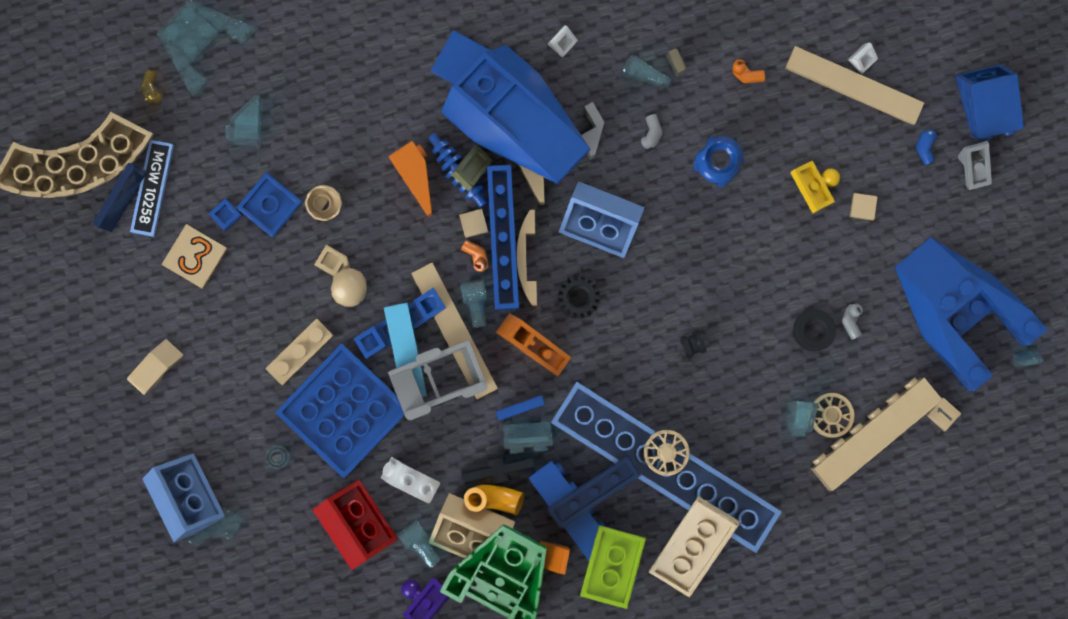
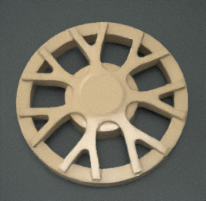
M837 393L823 394L811 405L809 413L810 422L815 431L820 435L829 438L839 437L847 433L852 427L854 410L849 400ZM833 397L840 399L838 406H832ZM822 399H825L828 407L824 409L819 404ZM847 405L849 413L842 415L840 408ZM814 411H822V418H814ZM842 418L849 421L846 427L839 424ZM821 421L827 424L823 430L817 426ZM830 425H836V434H831Z
M661 430L651 435L644 446V459L648 467L655 473L665 476L674 475L686 466L689 460V446L684 437L672 430ZM667 434L675 435L672 444L666 443ZM657 436L663 442L659 447L652 441ZM682 441L685 448L676 451L674 446ZM648 449H657V456L648 457ZM676 454L685 457L682 464L674 460ZM659 458L663 464L659 469H656L652 465ZM672 461L674 470L667 472L666 463Z

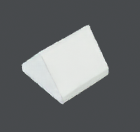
M565 25L550 40L548 45L563 58L578 40Z
M865 43L848 61L863 74L878 60L872 44Z

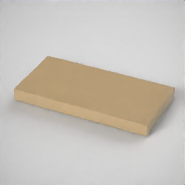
M698 496L651 566L649 573L690 598L739 526L740 521Z

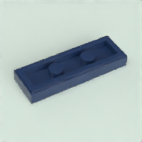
M131 163L127 164L95 218L93 225L109 232L113 231L145 177L146 170Z

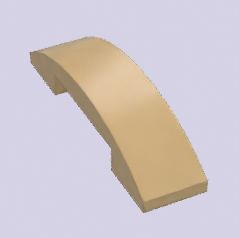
M530 210L519 233L517 270L521 287L532 307H537L536 281H527L526 236H535V210Z

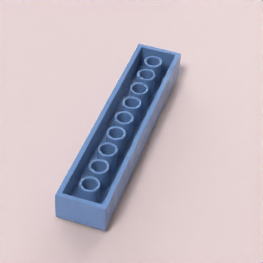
M578 382L575 383L551 421V424L613 463L628 455L641 474L638 478L639 480L685 509L689 510L699 496L737 519L740 523L731 538L757 553L782 511L690 453L686 466L680 472L669 476L655 473L646 464L644 446L649 437L656 432ZM659 436L652 440L657 447L663 444ZM666 439V443H673L670 440ZM677 445L674 446L676 448V451L682 450L681 447ZM648 449V457L657 456V449ZM676 454L674 460L682 464L685 457ZM658 458L652 466L659 469L663 462ZM672 461L666 463L667 472L674 470Z

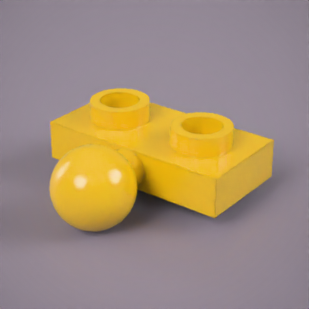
M812 160L790 172L812 213L835 202L827 187H834L839 183L840 174L837 170L826 169L820 175Z

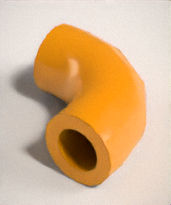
M479 485L466 491L464 503L468 509L475 512L483 509H495L517 515L521 510L525 494L503 486Z

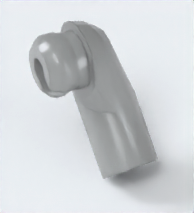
M859 304L849 305L842 318V324L851 340L862 335L856 324L859 315L863 312Z

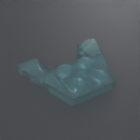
M187 0L159 30L157 35L189 92L195 98L209 82L192 67V64L224 30L243 46L256 32V29L192 0Z

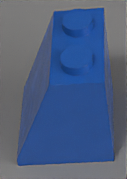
M1000 64L955 75L971 135L981 141L993 139L994 135H1012L1016 133V130L1024 129L1017 73Z

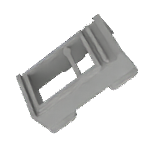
M469 340L442 351L439 348L426 351L417 355L416 361L388 372L407 420H413L428 414L432 406L460 395L468 398L487 389V384ZM462 350L474 384L440 397L431 375V368L427 363ZM422 365L425 367L424 372L427 373L436 395V399L424 403L412 373V369Z

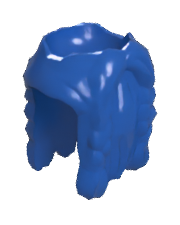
M711 136L706 141V146L695 156L693 170L695 172L699 171L706 180L717 183L716 187L722 188L729 184L733 177H736L741 170V165L745 162L743 151L738 143L730 137ZM723 150L729 154L730 162L727 167L719 169L713 166L711 156L715 151Z

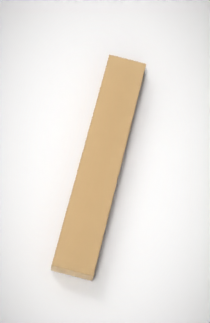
M796 46L785 69L912 125H915L924 105L922 101Z
M433 263L411 273L422 295L435 288L445 304L446 309L434 318L449 347L468 340L470 341L487 384L485 391L475 395L476 399L497 390L498 388ZM462 350L453 353L468 384H474Z

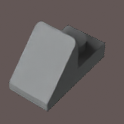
M985 141L964 147L958 155V159L964 165L966 187L972 190L992 184L989 143Z

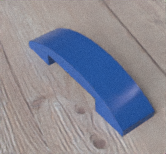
M435 288L427 291L408 305L413 331L446 309ZM386 319L354 338L366 359L391 345Z

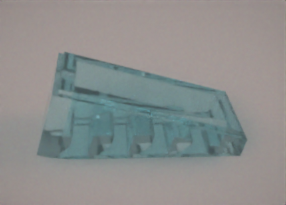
M634 55L630 56L621 71L623 76L662 88H668L671 82L669 77Z

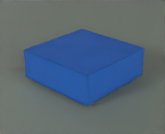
M226 198L209 213L212 219L224 231H227L242 217V214Z

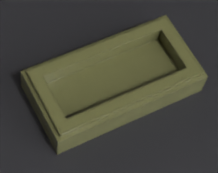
M476 144L451 175L469 191L493 160Z

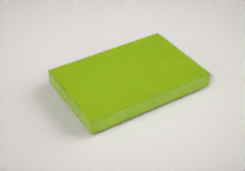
M599 525L580 596L627 609L646 538Z

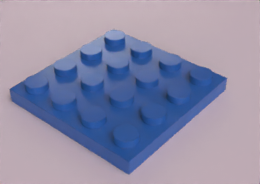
M342 343L275 412L344 479L405 416L397 395Z

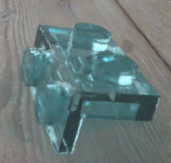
M550 422L503 426L504 448L510 449V453L524 452V447H534V452L548 451V446L553 445Z

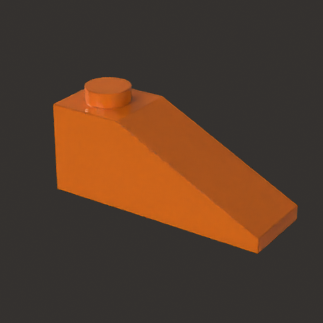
M411 141L388 157L428 218H430L433 214L427 164L424 159L427 154L420 144L415 146L413 141Z
M510 313L496 331L498 335L557 377L572 358L524 321Z
M540 541V544L547 547L544 569L565 575L570 552L569 547Z

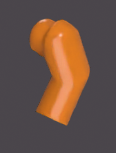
M740 59L733 63L732 72L741 82L756 83L765 81L764 70L750 71L746 67L745 61Z
M465 240L461 250L472 255L474 269L478 272L486 270L489 264L486 250L479 245Z

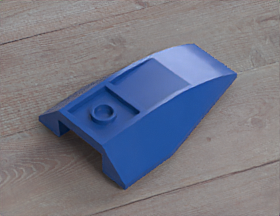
M507 45L485 52L451 87L441 111L447 119L473 142L556 184H559L591 150L540 74Z

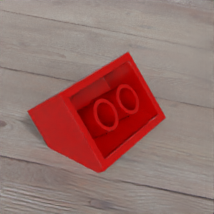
M360 480L350 484L312 509L351 570L398 540Z

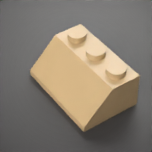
M449 493L428 543L466 558L503 524L513 529L515 521L487 509L477 512L471 511L466 507L464 499Z

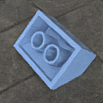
M578 181L558 233L625 258L645 207Z
M194 453L153 467L142 478L173 542L192 536L225 517Z

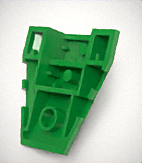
M503 524L450 571L440 592L459 603L462 602L466 595L502 614L507 619H536L547 547Z

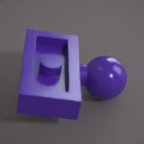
M433 577L426 587L420 591V585L417 581L412 579L405 581L401 587L403 596L408 599L414 598L415 600L403 613V616L406 619H433L450 598L440 592L443 584Z

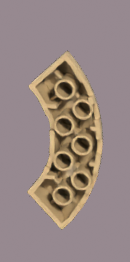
M110 112L102 125L88 139L81 143L58 150H41L25 147L13 142L0 165V188L19 195L43 198L63 197L86 192L101 186L122 173L127 164H132L145 150L154 134Z

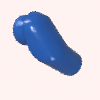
M934 130L922 132L916 144V150L925 166L936 161L930 151L933 142L937 139V134Z

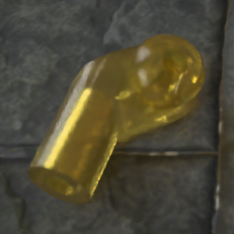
M146 69L140 90L147 102L159 104L162 100V94L157 92L153 86L157 73Z

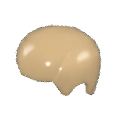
M320 185L309 191L305 205L307 212L314 219L328 221L339 214L342 200L335 188L328 185ZM329 201V206H328V208L325 209V210H322L323 207L325 206L326 202Z
M343 269L334 275L331 295L336 303L345 307H354L363 302L367 293V282L360 271Z

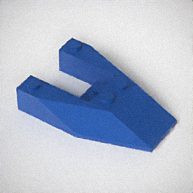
M932 237L895 266L922 337L967 391H975L993 376L961 338L963 334L987 314L993 311L1021 346L1030 345L1048 330L1038 317L996 277Z

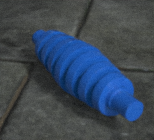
M433 133L428 137V140L434 146L432 153L434 156L440 154L436 159L438 164L446 162L441 167L443 172L451 169L446 175L447 179L451 180L454 178L451 174L463 157L460 154L453 157L452 155L457 150L454 147L447 149L450 143L447 140L441 141ZM456 179L452 182L455 187L460 185ZM474 185L465 196L468 200H474L480 208L487 204L486 199L482 195V185L477 187ZM463 186L459 188L462 194L467 191Z

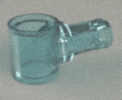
M484 279L460 283L463 303L470 309L473 328L487 326L483 306L487 300Z
M417 519L397 534L409 551L417 552L429 568L440 561V558L428 543V533L422 529Z

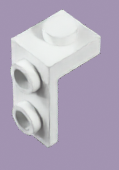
M393 457L384 466L381 479L426 503L431 502L440 485V482L405 465Z

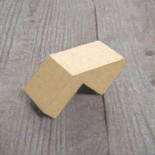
M166 339L144 358L128 376L127 380L145 395L162 380L164 374L182 359L183 354Z

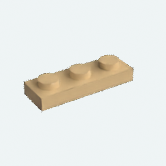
M316 319L265 369L283 386L334 335Z

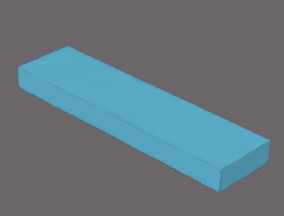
M408 302L384 307L396 368L416 361V356L419 355ZM421 366L412 369L422 397L427 396Z

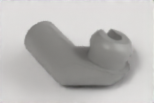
M656 114L645 118L649 127L646 137L641 139V144L645 149L657 146L663 134Z

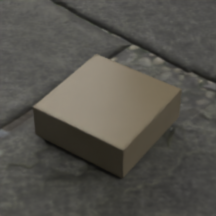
M675 48L669 51L667 58L676 77L683 75L686 66L678 49Z

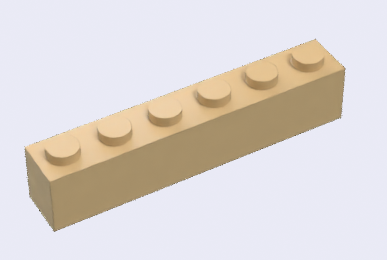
M914 377L904 385L906 388L904 392L900 395L896 392L886 400L887 406L882 410L878 407L867 416L870 420L864 425L861 423L855 425L849 431L852 435L845 440L840 438L831 446L833 450L829 454L825 455L822 453L813 460L815 465L810 469L829 491L835 490L943 400L925 378L917 380Z

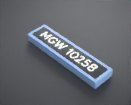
M154 140L149 142L144 170L147 173L140 183L130 230L131 233L155 237L174 149L173 144Z

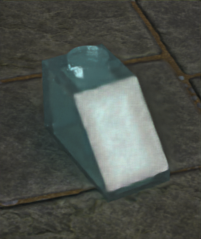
M255 95L230 118V125H226L225 135L232 145L261 146L263 99L260 96Z
M787 402L785 431H791V436L805 437V432L811 433L818 403Z

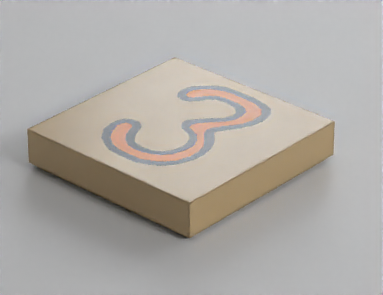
M186 224L161 265L204 289L228 248Z

